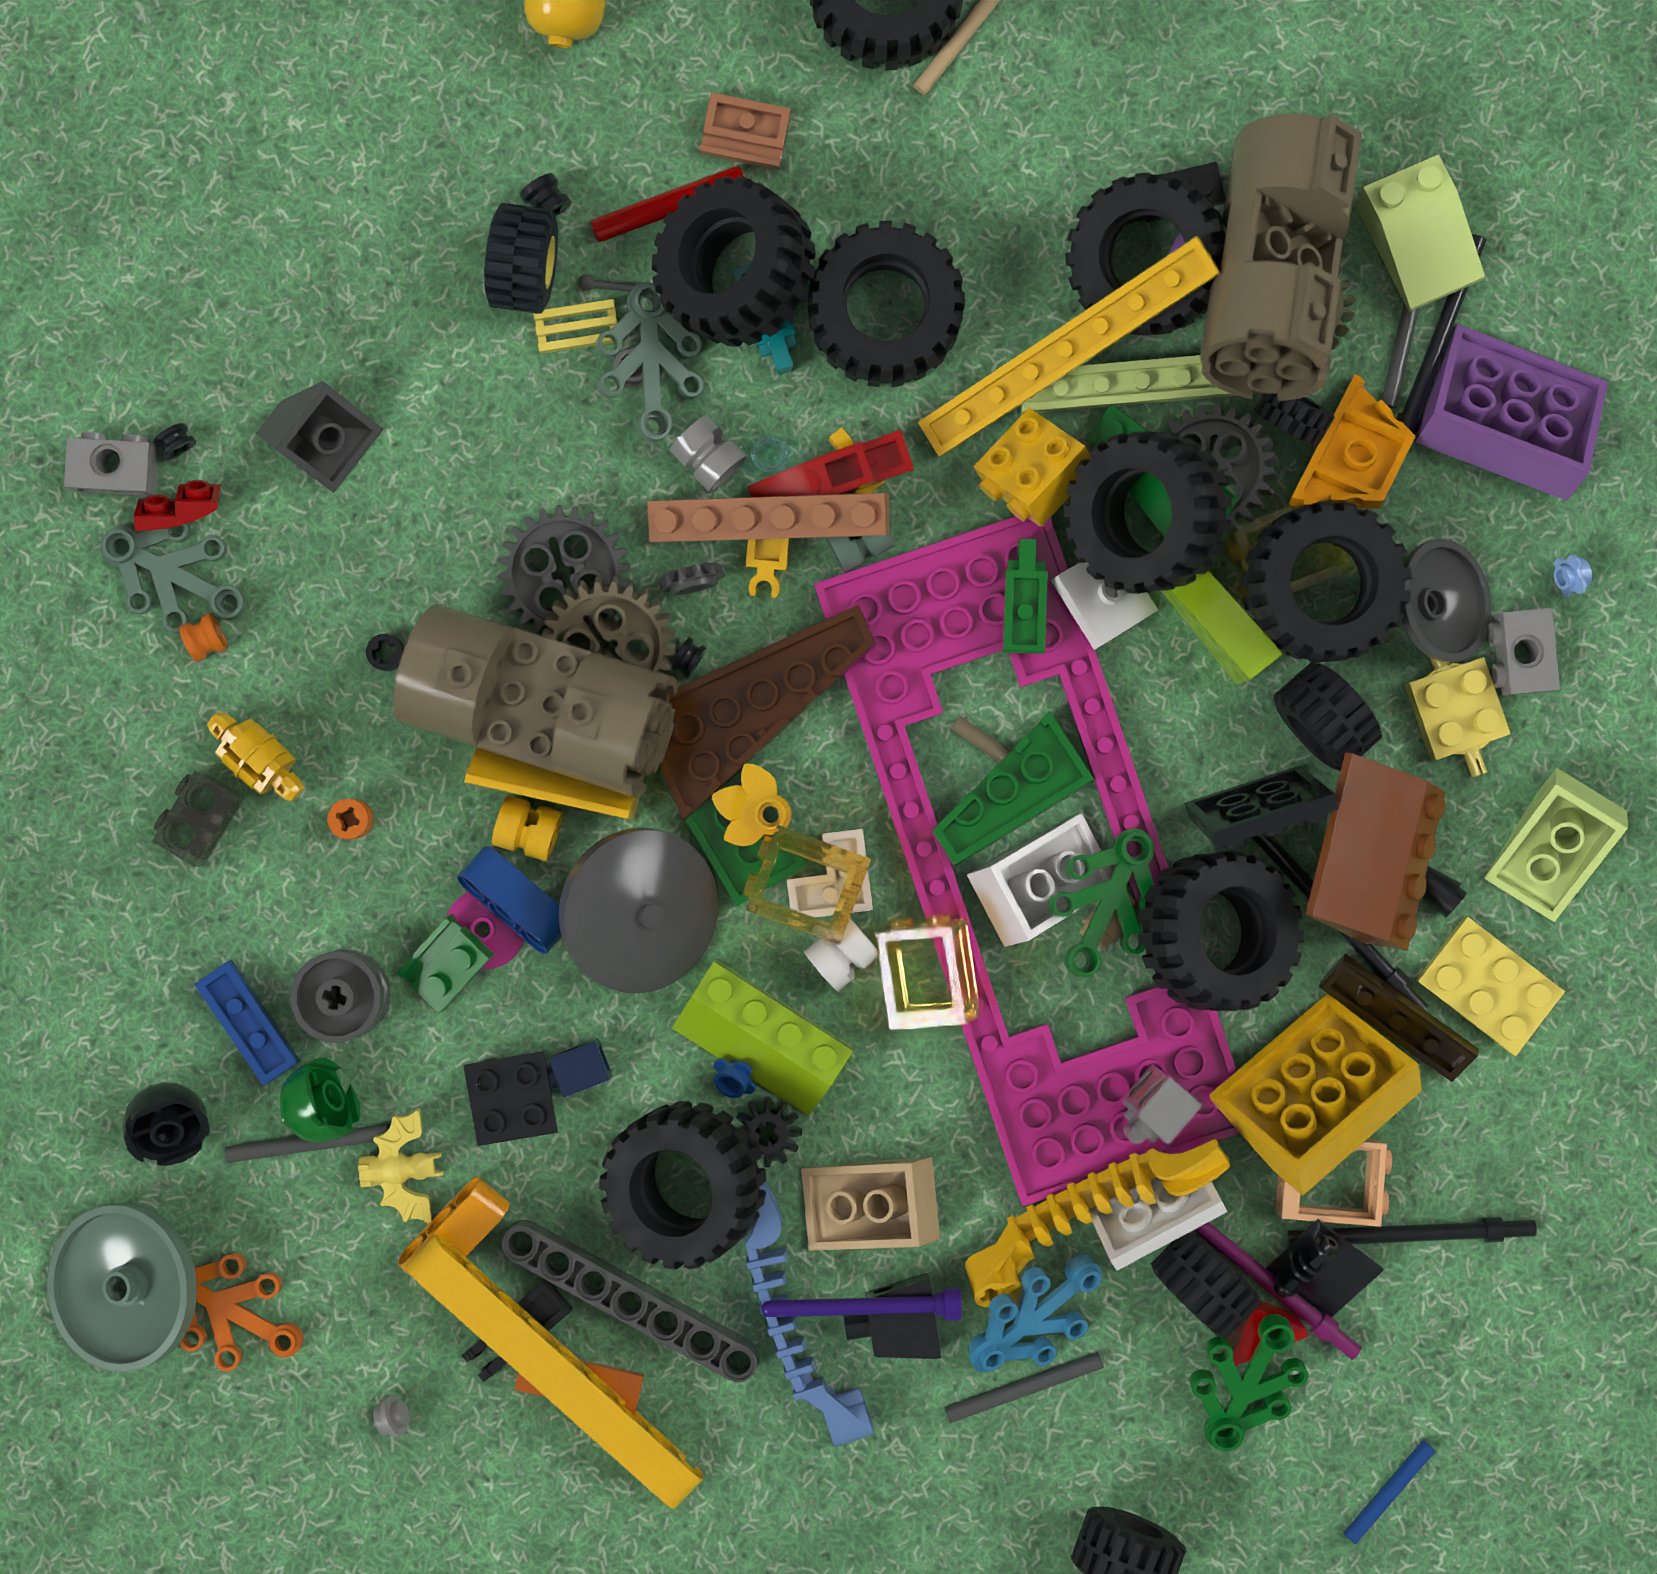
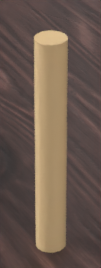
M979 0L913 84L916 90L926 96L1000 0Z

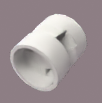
M847 914L830 928L831 937L828 939L820 937L803 951L810 962L837 992L855 978L854 970L857 967L866 969L882 955Z

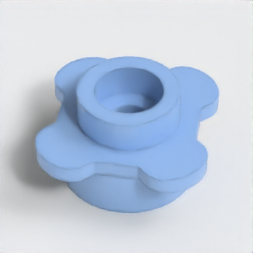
M1576 554L1569 555L1567 560L1563 558L1555 559L1554 580L1557 587L1561 589L1562 595L1570 597L1573 592L1583 594L1592 582V571L1589 563Z

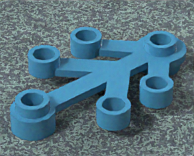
M1079 1254L1073 1257L1065 1267L1067 1280L1038 1304V1296L1043 1295L1050 1287V1279L1039 1267L1031 1268L1023 1274L1021 1279L1023 1289L1018 1307L1008 1294L995 1296L989 1304L991 1314L986 1332L977 1335L969 1345V1360L974 1369L979 1372H990L1001 1367L1007 1360L1032 1358L1039 1366H1045L1055 1359L1057 1352L1048 1338L1039 1337L1033 1342L1016 1343L1023 1336L1064 1332L1071 1340L1083 1337L1088 1330V1323L1078 1311H1071L1061 1316H1048L1079 1290L1091 1292L1100 1285L1102 1280L1101 1268L1089 1254ZM1015 1317L1014 1323L1004 1331L1005 1323Z

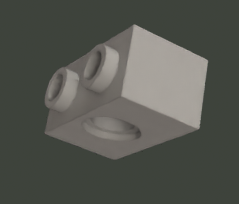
M82 432L81 438H67L64 487L74 492L134 496L157 495L159 448L147 442L148 437L134 434H123L122 441L107 440L106 434L96 432ZM114 454H118L120 457L118 469L112 473H107L105 467L107 459Z
M1552 608L1502 612L1493 615V623H1489L1487 635L1489 645L1496 648L1497 663L1492 665L1491 677L1494 687L1500 689V696L1560 690ZM1518 642L1523 643L1529 651L1528 660L1524 664L1520 663L1514 655V648Z

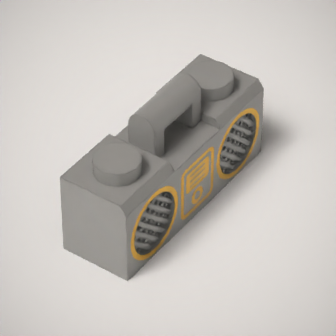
M1152 1064L1123 1097L1122 1104L1128 1108L1123 1116L1129 1120L1125 1124L1123 1131L1125 1136L1135 1144L1142 1143L1146 1138L1154 1143L1160 1137L1169 1145L1203 1105L1170 1076Z

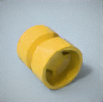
M507 795L495 823L492 845L513 852L521 847L526 856L548 862L560 831L563 812L540 805L537 809H532L530 801Z

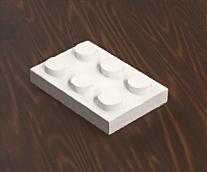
M1156 1178L1151 1181L1156 1201L1154 1204L1148 1205L1143 1202L1135 1187L1130 1190L1134 1202L1132 1207L1127 1208L1122 1205L1116 1196L1110 1199L1112 1213L1106 1215L1098 1210L1096 1206L1089 1209L1095 1229L1116 1271L1228 1212L1213 1183L1210 1182L1188 1195L1174 1196L1169 1194L1162 1186L1160 1179Z

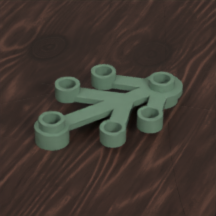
M644 282L636 285L630 291L627 297L628 312L611 330L601 333L595 341L597 353L604 358H611L620 351L622 340L640 324L641 341L613 371L606 372L599 378L597 390L604 398H615L622 392L624 382L642 364L644 412L637 420V431L644 440L658 442L665 438L672 429L671 416L661 408L659 366L677 383V392L685 399H693L702 392L704 384L698 374L686 369L658 341L657 325L675 341V351L681 358L690 359L697 355L701 350L702 343L697 334L688 332L665 310L660 302V294L655 291L654 284ZM641 298H648L652 302L653 309L651 311L644 310L641 307ZM603 338L613 340L615 344L613 351H608L603 347ZM683 339L693 341L695 345L693 352L684 350L682 346ZM607 378L613 379L617 385L616 391H608L604 386V380ZM686 379H691L696 383L697 389L695 392H688L685 389L684 381ZM652 419L657 422L659 426L657 433L648 431L646 427L647 420Z
M189 523L183 525L184 532L179 537L172 536L171 528L138 533L125 526H117L108 530L101 540V553L108 563L119 567L127 592L126 605L131 612L146 614L153 606L152 596L142 588L136 564L151 572L164 613L162 624L170 632L180 633L179 627L172 628L169 624V618L174 613L181 615V625L189 623L187 613L180 609L173 583L211 602L213 612L222 618L236 619L245 612L247 600L241 590L229 585L218 588L180 568L206 559L211 561L221 560L227 552L226 543L221 538L208 536L199 544L156 556L145 550V548L169 539L177 543L186 541L191 534ZM120 540H126L129 544V549L125 554L120 555L116 551V545ZM212 541H217L220 545V551L215 556H210L207 553V545ZM142 594L146 598V604L143 608L136 609L133 605V599L135 596ZM228 596H234L237 599V606L231 611H227L224 607V600Z

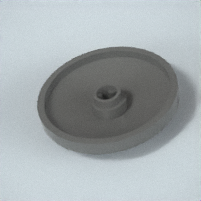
M653 828L621 830L604 837L592 845L579 858L570 871L562 890L559 905L560 932L565 948L573 962L594 981L607 988L624 993H646L659 990L686 975L707 950L718 918L717 887L705 859L685 840L668 832Z

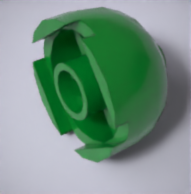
M316 1058L296 1069L286 1079L280 1093V1111L284 1124L300 1139L311 1143L330 1142L351 1134L355 1130L352 1129V1125L359 1121L361 1115L360 1102L351 1083L345 1093L335 1072L341 1067L336 1062L327 1058Z

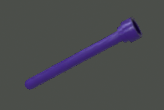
M943 1287V1291L935 1292V1296L768 1300L762 1304L761 1311L766 1317L936 1313V1317H944V1321H961L960 1287Z

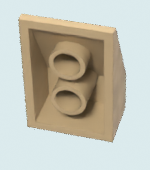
M932 1157L901 1158L801 1168L809 1251L921 1247L940 1240Z

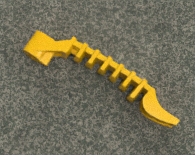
M1216 1139L1178 1154H1167L1154 1148L1141 1155L1133 1153L1129 1155L1130 1159L1119 1164L1115 1162L1108 1164V1169L1098 1174L1094 1172L1087 1174V1179L1077 1184L1073 1182L1067 1184L1068 1189L1056 1195L1052 1193L1047 1195L1046 1201L1036 1206L1033 1204L1027 1206V1211L1021 1215L1007 1217L1008 1224L996 1244L973 1254L965 1262L966 1273L976 1304L982 1307H989L991 1300L999 1294L1010 1295L1012 1291L1020 1287L1018 1274L1028 1261L1035 1258L1030 1244L1034 1239L1037 1238V1241L1046 1247L1053 1245L1050 1230L1056 1228L1063 1235L1072 1234L1069 1223L1070 1219L1077 1217L1078 1220L1085 1224L1093 1222L1089 1209L1095 1206L1106 1215L1112 1213L1110 1199L1116 1196L1118 1201L1125 1207L1134 1206L1130 1190L1135 1187L1143 1202L1148 1205L1154 1204L1156 1201L1151 1181L1156 1178L1160 1179L1162 1186L1169 1194L1174 1196L1188 1195L1206 1186L1223 1174L1230 1167L1228 1156L1224 1154Z

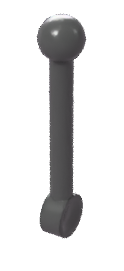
M588 274L579 278V286L583 290H590L594 287L630 292L636 286L635 284L596 280Z

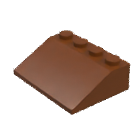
M1345 752L1335 792L1339 809L1330 813L1305 915L1362 943L1408 951L1410 939L1414 937L1417 928L1415 917L1419 901L1426 891L1425 876L1429 859L1433 857L1436 849L1435 834L1438 821L1445 812V792L1429 781L1362 756Z

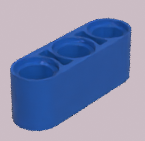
M484 846L457 875L458 882L469 894L536 951L547 954L562 938L559 926V904L491 847Z

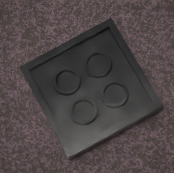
M1301 766L1184 803L1189 819L1217 848L1222 847L1223 849H1234L1247 843L1248 838L1260 834L1263 836L1281 834L1287 830L1288 825L1300 821L1303 823L1321 821L1328 816V812L1339 809L1335 793Z

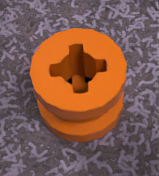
M212 613L203 615L200 622L195 624L185 623L179 626L182 641L196 663L205 660L207 655L213 651L221 653L228 650V642L223 635L218 620Z
M357 799L337 801L329 810L327 818L329 829L333 834L341 839L348 840L362 838L368 834L374 820L370 807L365 802Z

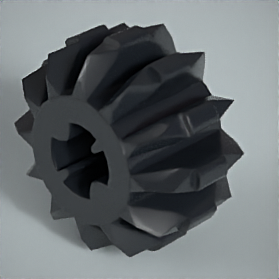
M770 1096L764 1097V1110L760 1111L757 1103L751 1100L748 1102V1108L753 1116L751 1117L741 1111L736 1116L739 1122L748 1126L745 1129L750 1133V1136L746 1140L752 1148L757 1145L760 1153L764 1155V1167H771V1154H776L782 1164L787 1162V1155L783 1147L792 1152H797L799 1148L795 1141L787 1137L802 1135L801 1127H788V1125L799 1118L798 1113L794 1111L784 1117L782 1114L787 1107L785 1100L779 1102L776 1111L772 1110V1099ZM767 1122L773 1123L775 1125L774 1133L778 1137L775 1140L769 1137L768 1142L761 1140V1131L757 1128L761 1123L764 1127H766Z

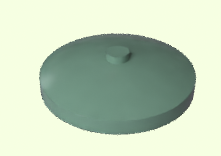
M115 1203L97 1207L83 1213L64 1230L54 1247L50 1259L47 1293L55 1324L66 1343L76 1354L98 1368L114 1372H128L161 1361L180 1344L194 1316L197 1299V1280L193 1261L185 1242L177 1230L164 1217L141 1205Z

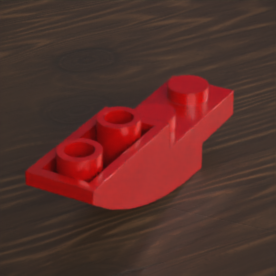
M898 430L864 443L859 442L817 457L747 487L751 497L848 494L914 471V467L902 432Z

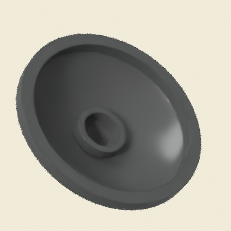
M1436 539L1422 543L1409 554L1404 563V568L1411 567L1412 579L1405 580V590L1411 591L1409 604L1402 605L1399 611L1404 615L1402 619L1403 626L1414 644L1428 657L1447 663L1464 660L1480 648L1489 629L1491 598L1485 575L1474 556L1462 545L1447 539Z

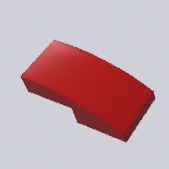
M193 480L186 484H179L176 498H168L164 495H150L146 498H138L134 513L135 531L167 529L184 525L209 515L218 509L221 484H209L207 481Z

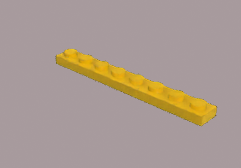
M1195 237L918 422L919 426L938 457L946 455L1220 274L1218 267L1201 239Z

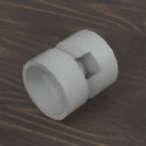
M704 415L678 437L669 451L685 468L693 467L695 469L694 478L711 493L741 467L747 456L732 440L724 441L722 439L723 430L708 415Z

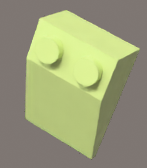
M1439 154L1363 187L1357 203V209L1409 312L1484 280L1485 274L1458 191Z
M1556 767L1533 798L1484 879L1555 922L1628 829L1627 810Z

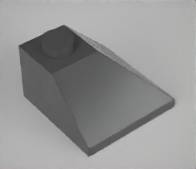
M321 381L280 401L256 434L334 493L383 428L329 385Z

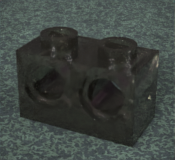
M194 771L192 775L187 774L179 783L175 791L178 799L171 810L166 809L156 821L154 830L157 833L152 842L193 867H200L206 864L246 796L204 771ZM205 788L212 790L215 796L213 806L207 811L199 803V795ZM184 823L189 824L193 829V839L186 846L178 839V830Z

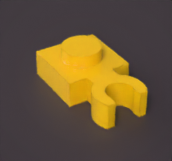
M790 538L748 539L746 567L757 568V574L749 583L750 596H756L757 585L760 581H767L772 586L771 598H777L781 590V584L775 575V570L786 571L788 568Z

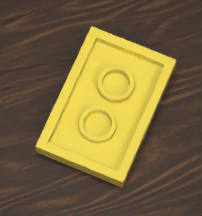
M1467 916L1463 917L1415 980L1513 1056H1517L1565 993L1562 988Z

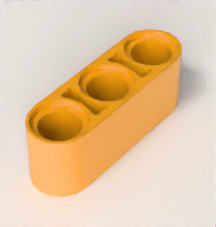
M479 1176L474 1177L406 1247L397 1265L410 1275L406 1265L436 1234L445 1238L466 1257L500 1222L508 1211L510 1202Z

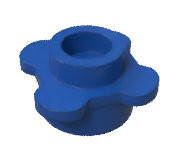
M718 1058L715 1061L714 1068L718 1073L714 1078V1084L719 1092L730 1098H739L744 1093L752 1094L756 1085L751 1081L750 1074L752 1068L749 1064L738 1060L728 1062L724 1058Z

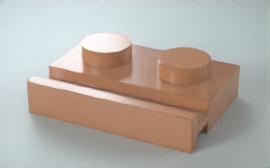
M711 92L702 143L699 149L700 155L780 171L791 117V108Z

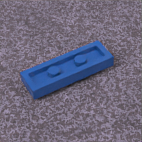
M232 960L227 961L194 984L263 1086L300 1062V1059Z

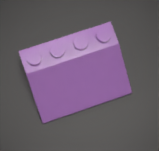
M1456 324L1422 412L1415 443L1568 501L1590 473L1608 381Z

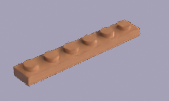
M889 493L647 501L649 542L890 535Z

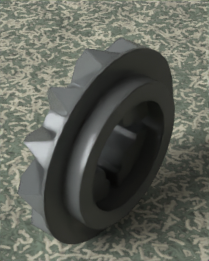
M715 562L693 564L664 574L659 579L662 592H670L671 596L691 594L716 586L718 580L723 578L725 574L721 564Z

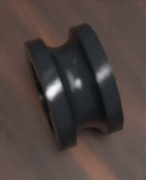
M185 423L175 424L154 438L153 442L156 447L163 448L161 455L165 460L175 459L196 444L193 436H187L188 428Z
M379 634L368 642L366 657L373 667L382 671H392L399 667L405 648L398 638L389 634ZM384 641H389V647L395 646L396 654L390 656V663L382 664L383 659H376L375 651L381 650V643Z
M690 637L685 641L671 665L673 670L682 669L686 678L692 675L707 649L703 645L700 647L695 646L693 643L694 639Z

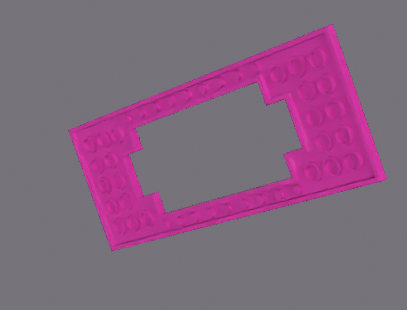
M1015 516L814 583V588L825 620L859 605L876 642V645L844 674L1023 1207L1044 1200L1051 1193L1056 1195L1068 1189L1067 1184L1072 1182L1077 1184L1087 1179V1174L1094 1172L1098 1174L1108 1169V1164L1115 1162L1119 1164L1130 1159V1154L1136 1153L1141 1155L1153 1148L1167 1154H1178L1194 1149L1211 1140L1216 1139L1219 1141L1240 1133L1209 1097L1210 1093L1237 1071L1217 1011L1197 1010L1189 1008L1186 1003H1177L1168 997V989H1160L1158 986L1124 997L1137 1036L1063 1061L1059 1059L1047 1023L1008 1036L950 860L932 834V830L938 824L905 726L943 714L931 677L932 674L1002 651L1007 561L1017 560L1019 539H1036V561H1045V571H1048L1045 654L1008 653L1019 687L1059 676L1114 841L1122 831L1136 828L1145 831L1151 837L1154 844V855L1148 866L1155 886H1159V883L1156 881L1157 876L1164 869H1168L1096 651L1051 582L1053 578L1068 570L1051 518L1040 527L1029 518L1023 522ZM1129 842L1127 853L1132 857L1137 855L1138 847L1134 842ZM1132 873L1128 884L1137 907V900L1141 894ZM1152 1064L1170 1076L1203 1105L1169 1145L1160 1137L1154 1143L1146 1138L1142 1143L1135 1144L1125 1136L1123 1131L1125 1124L1129 1121L1123 1116L1128 1110L1122 1104L1123 1097Z

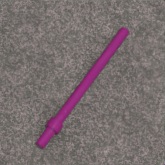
M1208 1222L1193 1230L1311 1326L1310 1332L1321 1341L1326 1342L1328 1340L1351 1360L1358 1356L1362 1347L1338 1328L1339 1323L1326 1312L1319 1313L1297 1294L1293 1297H1279L1273 1289V1286L1276 1284V1277L1211 1223Z

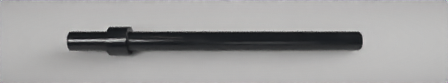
M1473 234L1472 237L1480 259L1486 239L1480 235ZM1468 287L1447 296L1403 413L1397 414L1396 419L1403 422L1415 436L1421 420L1418 419Z
M1262 834L1251 837L1309 899L1314 881L1273 836H1263ZM1338 931L1383 981L1424 1010L1428 1008V1004L1407 983L1409 978L1398 966L1393 968L1373 945L1362 943Z
M1501 1217L1483 1218V1222L1331 1228L1351 1244L1484 1239L1486 1243L1504 1242L1505 1238L1534 1237L1537 1234L1534 1220L1503 1221ZM1288 1230V1246L1305 1230Z

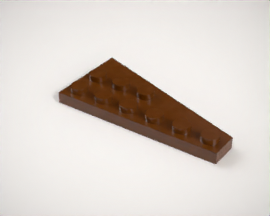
M859 605L678 687L675 696L669 694L671 708L676 709L673 720L674 727L663 762H660L659 766L683 820L688 819L715 792L739 772L744 764L752 760L876 645Z

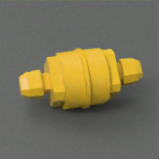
M218 712L211 717L207 723L209 732L218 742L222 740L215 754L234 772V776L237 779L243 780L260 795L275 788L274 792L286 801L292 802L301 795L305 789L302 781L294 772L289 773V770L296 762V758L277 741L278 738L274 734L268 733L251 718L237 725V721L224 712Z

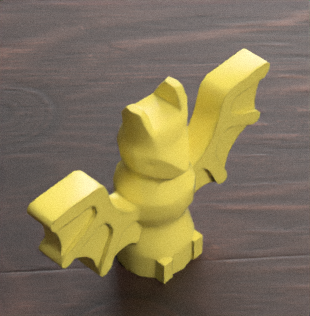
M416 1108L407 1115H393L389 1129L384 1133L376 1134L373 1138V1141L379 1147V1154L377 1156L359 1157L358 1171L360 1187L380 1185L383 1188L384 1196L380 1203L381 1206L386 1205L397 1209L404 1222L410 1219H420L428 1224L432 1221L429 1195L413 1192L406 1188L403 1183L409 1178L422 1180L427 1177L444 1175V1171L436 1170L434 1160L442 1157V1152L427 1154L419 1152L412 1156H406L399 1152V1149L405 1143L420 1137L422 1134L421 1110Z

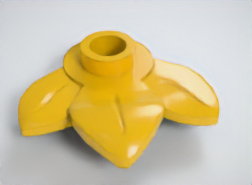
M744 764L741 773L742 786L726 787L712 795V800L719 813L731 821L724 834V840L738 846L752 845L764 834H779L790 824L792 812L789 803L778 795L775 778L760 766ZM770 806L777 808L779 811V817L773 823L767 822L763 816L765 809Z

